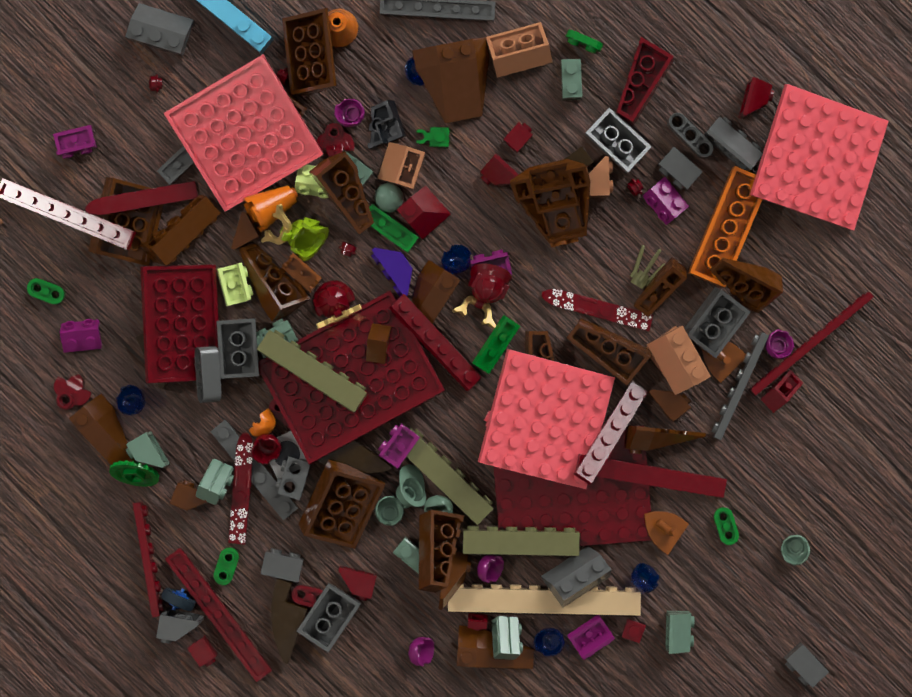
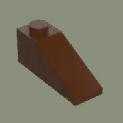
M671 257L653 277L634 303V307L649 317L687 279L686 268Z
M456 552L453 555L451 562L453 565L448 586L440 592V610L446 606L465 581L466 572L470 573L471 561H468V554Z

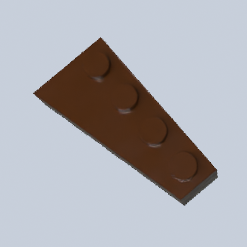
M197 196L180 211V216H175L166 222L167 227L165 229L154 232L151 241L147 244L142 242L139 245L154 263L165 266L171 265L177 259L176 256L180 252H184L190 247V242L194 238H199L208 225L210 226L216 222L220 212L206 196Z
M429 510L419 515V590L436 593L447 588L453 565L451 562L453 555L456 553L455 545L457 538L460 536L461 530L459 528L461 522H463L464 515L437 510Z

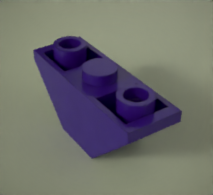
M373 248L374 254L371 255L377 265L381 263L385 268L382 272L388 281L390 279L394 281L396 285L393 288L399 296L402 294L408 296L413 268L402 252Z

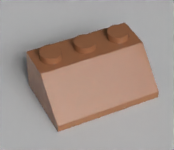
M541 22L486 37L497 78L553 63L549 43Z
M683 325L647 344L675 395L711 377Z

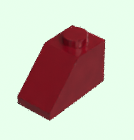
M790 369L767 390L761 400L774 413L792 398L803 382Z
M344 566L339 567L340 575L351 593L356 595V599L367 601V598H372L377 574Z

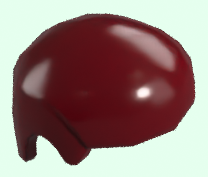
M260 435L252 445V458L258 463L269 464L271 460H277L282 446L274 435Z

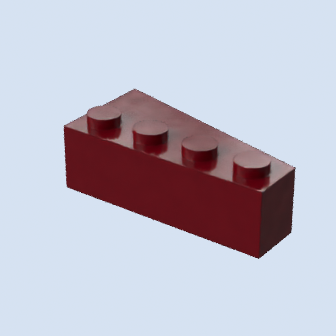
M642 37L640 38L617 109V115L633 126L674 62L673 55Z

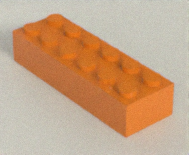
M737 166L732 167L688 274L721 288L726 287L714 276L711 268L722 258L735 261L738 259L762 202V199L750 195L756 174Z

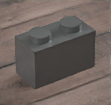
M675 147L657 165L660 167L658 171L665 177L670 176L674 180L673 184L680 190H687L702 174V171Z
M271 548L270 551L267 550L265 552L261 575L298 583L304 558H301V554L289 552V555L283 554L280 549Z
M801 642L784 656V659L787 661L785 665L792 673L795 670L799 673L798 679L805 686L809 684L813 688L829 673Z

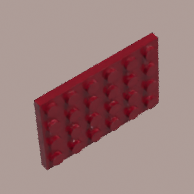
M216 265L140 267L146 383L196 381L195 349L208 346H216L218 348L217 321L219 320Z

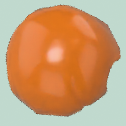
M266 409L260 414V423H252L253 427L249 429V433L252 436L258 437L263 434H270L273 431L276 419L270 409Z

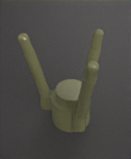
M645 245L641 246L633 272L630 275L632 277L631 283L641 289L648 286L656 273L665 265L663 263L649 277L648 272L661 253V249L657 250L644 272L639 270L637 273L645 249Z

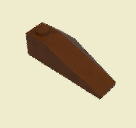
M256 243L239 249L261 306L272 322L288 316L309 301L310 298L297 280L293 281L289 278L282 267L279 269L272 262V258Z
M102 393L69 418L81 434L111 465L114 462H124L125 460L136 462L126 452L128 448L126 444L128 442L117 418L116 411Z
M627 426L624 448L630 449V453L642 454V450L649 451L706 436V433Z
M459 625L457 666L533 669V648L523 645L521 655L514 660L494 659L492 632L485 629L476 631L468 628V625Z

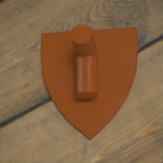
M731 342L726 344L717 358H714L702 349L703 358L708 370L720 383L744 360L746 355Z
M653 511L644 514L645 526L649 537L661 551L668 555L689 523L679 516L665 511Z

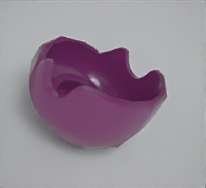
M344 99L335 106L334 115L341 125L351 128L362 122L365 116V109L361 102L356 99Z
M780 329L770 333L765 343L767 353L777 359L788 357L794 348L792 337L787 331Z
M495 554L485 555L477 566L479 578L487 583H490L489 581L496 582L504 568L503 558Z
M427 637L414 639L408 650L410 662L416 666H424L423 664H429L432 661L434 655L433 640Z

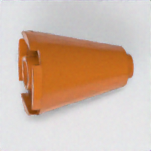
M344 9L329 11L332 46L345 47L355 40L358 33V22L355 16Z
M287 185L250 195L242 200L246 202L244 207L252 223L257 222L259 226L256 228L259 232H262L278 219L273 217V213L276 212V206L282 204L285 213L297 202L298 194L293 187L290 188Z

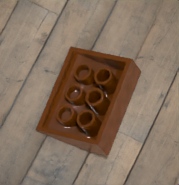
M328 8L282 18L291 95H310L337 86Z
M106 177L101 197L152 188ZM164 204L97 215L100 218L135 231L136 234L130 250L92 236L88 252L149 266L150 258L139 245L142 242L147 244L153 239L152 234L158 230Z
M328 459L299 522L303 536L355 549L386 484L347 464Z

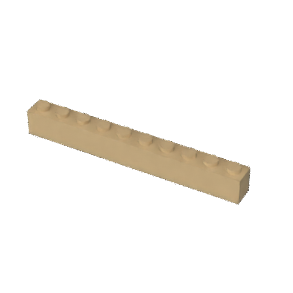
M462 583L448 602V612L640 616L641 592L636 590V587H625V590H617V587L607 586L606 590H598V586H596L570 604L562 607L550 589L541 588V585H529V588H521V585L511 584L510 588H502V584H491V587H483V584H472L471 587H464Z

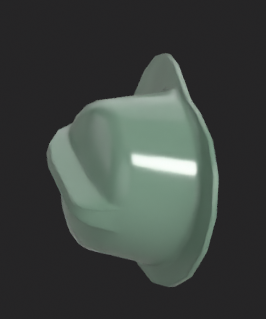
M411 464L403 466L399 472L400 484L396 490L397 499L403 505V508L421 507L426 502L423 475L416 466Z

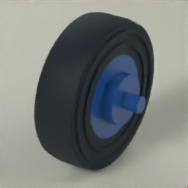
M165 588L161 595L163 600L173 606L172 610L174 611L176 608L192 611L196 603L194 599L184 593L185 589L183 588L180 591Z

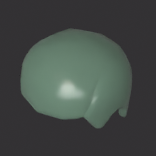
M387 182L379 185L375 190L374 201L378 208L384 212L392 213L397 211L404 201L401 189L395 184Z
M435 495L426 500L424 512L437 510L453 513V504L447 497Z
M385 496L377 502L375 515L379 522L386 526H392L402 520L404 509L397 498Z
M789 535L783 540L781 553L787 563L801 565L810 555V545L806 538L801 535Z

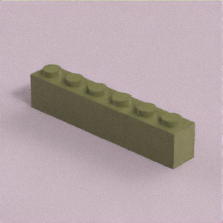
M269 330L257 348L258 352L354 414L368 395L363 385L358 382L354 385L348 381L350 377L342 372L337 374L332 370L333 366L325 361L320 363L316 360L317 356L310 351L303 352L300 350L301 346L291 340L289 343L283 339L285 335L275 330L272 332Z
M410 428L420 438L406 457L478 525L494 509L491 506L493 502L486 495L482 497L477 492L479 488L472 481L470 483L466 482L463 479L465 475L458 468L454 470L450 466L452 462L445 455L439 456L436 453L438 449L431 442L427 444L422 439L424 435L417 428L415 430Z
M467 526V529H463V554L579 556L580 533L571 527H565L564 531H556V527H544V531L537 530V527H525V530H517V527L507 526L506 530H498V526H487V529H479V526Z

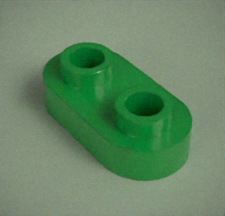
M568 29L565 36L568 39V43L574 46L583 45L586 47V51L596 54V51L601 52L604 45L593 38Z
M35 278L30 280L27 285V291L32 297L45 302L60 304L65 299L64 289L48 281ZM38 284L41 286L39 292L35 290V286ZM55 291L59 293V297L56 299L53 297Z
M720 507L714 512L713 516L719 538L724 544L733 545L739 539V532L733 513L726 507ZM725 513L726 519L721 520L720 514ZM730 531L732 533L731 538L725 537L726 532Z
M227 547L220 553L214 571V579L220 585H227L233 579L239 561V553L235 548ZM227 554L232 555L233 558L231 561H228L226 559ZM221 572L226 573L227 577L225 579L220 577Z

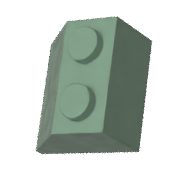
M151 431L140 435L126 444L128 447L126 452L135 461L161 468L170 464Z
M666 611L665 649L669 654L690 652V647L694 646V635H691V628H694V616H691L690 611Z

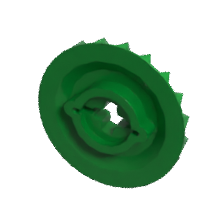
M118 461L114 462L109 469V473L113 478L129 485L146 487L153 486L159 482L158 472L154 468L148 467L147 464H141L140 462Z

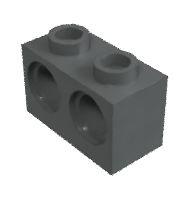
M288 457V460H283L281 471L284 473L282 479L278 478L275 487L278 490L277 494L300 501L311 465L308 462ZM292 464L300 465L301 470L298 474L290 472ZM287 482L295 484V490L292 493H287L284 490Z

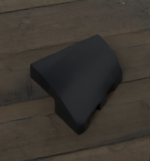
M386 100L371 107L372 121L369 125L371 138L370 143L367 145L368 149L383 146L389 142L406 137L395 101Z

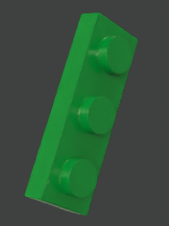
M372 204L369 207L374 221L371 227L408 253L419 237Z
M503 315L472 363L489 374L520 328V325Z

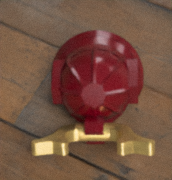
M476 264L470 269L471 278L468 286L472 287L474 296L465 298L460 307L454 308L452 312L460 313L464 317L467 315V305L472 304L485 312V318L481 322L482 325H488L494 329L496 324L492 319L489 303L504 299L510 287L508 284L512 276L502 267L493 264Z
M333 280L325 282L318 287L313 297V306L318 316L325 315L328 317V319L316 324L318 329L338 322L341 324L346 321L345 318L349 317V315L362 309L360 304L349 309L350 302L355 300V296L348 285Z

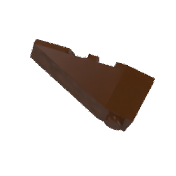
M345 151L324 159L309 171L320 188L359 235L374 223L363 192V185L358 176L357 166Z
M722 258L711 268L714 276L723 285H727L730 292L740 299V303L756 313L762 311L783 293L782 275L766 267Z
M428 260L418 275L411 302L433 324L461 280Z

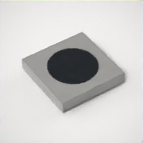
M291 431L277 437L281 443L282 450L277 460L273 459L269 462L277 479L282 478L284 473L281 471L283 460H288V457L307 462ZM292 464L290 466L291 473L301 469L299 464Z

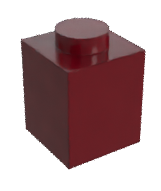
M518 122L503 141L518 153L532 138V129L526 123L520 124Z
M205 635L187 648L199 667L203 665L208 667L216 661L214 658L218 654Z

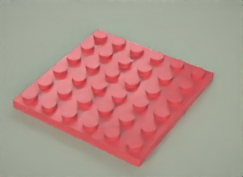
M264 54L164 112L165 117L224 212L243 202V198L257 194L324 154Z
M785 84L750 195L834 225L855 230L889 121Z
M507 349L478 462L586 489L587 483L574 475L578 455L587 454L603 427L615 377Z

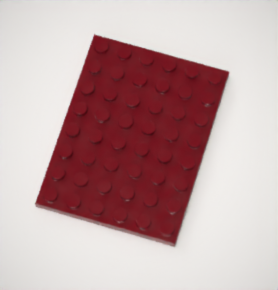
M391 290L362 305V309L345 318V322L329 324L296 341L301 346L300 350L305 353L310 351L317 356L316 360L320 363L327 362L334 367L332 369L337 374L342 372L350 377L348 381L354 385L358 382L366 388L365 392L368 395L355 414L266 357L258 362L259 372L309 465L445 392L416 336L389 309L396 301ZM372 323L391 326L385 364L366 361L367 339Z
M625 429L607 459L647 465L645 450H642V454L630 453V449L624 448ZM494 466L499 530H506L507 526L517 527V530H525V527H537V530L544 531V527H556V531H564L565 527H571L580 533L579 546L651 540L644 518L645 513L651 512L649 485L595 477L592 484H587V488L583 489Z

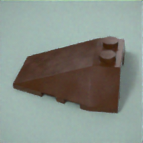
M486 37L446 43L412 51L416 72L423 80L425 88L429 91L444 123L482 116L489 63Z
M564 159L529 167L510 180L516 201L523 206L526 214L533 219L536 227L549 244L587 236L591 180L586 164Z

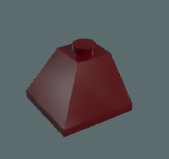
M752 77L747 83L738 118L743 119L768 104V101L771 102L774 95V90H771L772 84Z
M497 154L480 171L482 175L480 179L488 186L490 184L493 186H511L510 180L519 175Z
M427 186L420 189L397 209L398 213L422 240L451 215Z

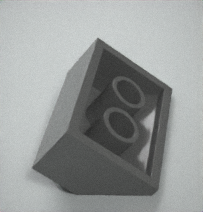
M139 3L130 19L125 37L130 41L183 57L194 20Z
M610 108L585 133L593 143L626 173L651 148L639 134Z
M719 116L703 135L737 166L750 171L763 155L761 152L762 148L755 142L750 143L746 139L747 135L739 129L736 131L731 127L732 123L726 117L721 118Z
M715 287L684 329L694 344L714 358H717L750 314V311L722 289Z
M256 318L217 321L220 378L259 376Z
M587 546L579 551V556H571L543 574L541 578L560 605L565 607L610 578L611 568L598 552Z
M328 583L296 632L329 653L361 605V601L346 591Z
M167 608L160 615L156 638L161 639L160 642L172 644V641H177L197 627L205 619V615L180 610L174 611Z

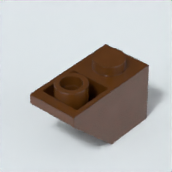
M184 479L183 482L179 481L169 504L188 511L207 501L197 498L195 496L197 487H194L195 483Z

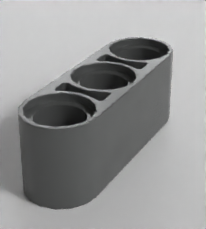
M674 113L669 117L667 121L668 128L697 157L704 159L712 154V143L683 114ZM672 118H679L682 122L681 126H673ZM687 131L694 132L695 139L693 141L686 139L685 133ZM704 144L708 147L709 151L707 154L700 153V145Z
M216 346L197 347L195 349V369L198 401L200 403L219 402L221 400V378L218 348Z

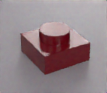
M468 613V628L476 631L487 629L488 615Z
M627 618L621 637L640 643L646 625Z

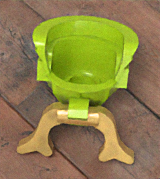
M282 204L276 206V212L273 213V217L280 219L283 223L280 236L276 237L271 230H266L265 237L261 239V242L270 241L281 245L288 241L291 246L290 250L298 254L302 261H307L323 246L328 237L329 229L318 226L319 221L307 217L304 220L299 219L291 224V221L283 211Z

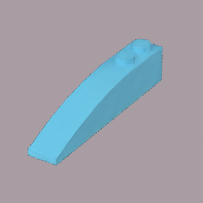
M196 0L260 54H263L274 40L272 36L228 0Z

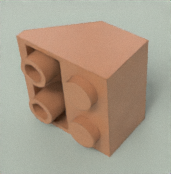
M389 142L377 179L414 191L425 158V152Z
M605 156L589 173L591 180L589 198H608L610 193L613 192V180H609V174L613 173V162L609 161V156Z

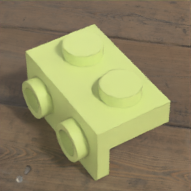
M305 165L298 169L295 181L297 193L329 198L309 173L315 167L314 165Z
M242 262L217 269L226 306L251 300L253 291L251 285L247 284L246 277H248L246 266L242 265Z

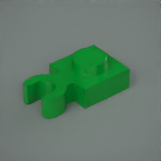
M430 127V133L423 129L417 130L418 134L422 133L424 135L423 140H416L417 144H424L426 141H430V147H449L448 127Z

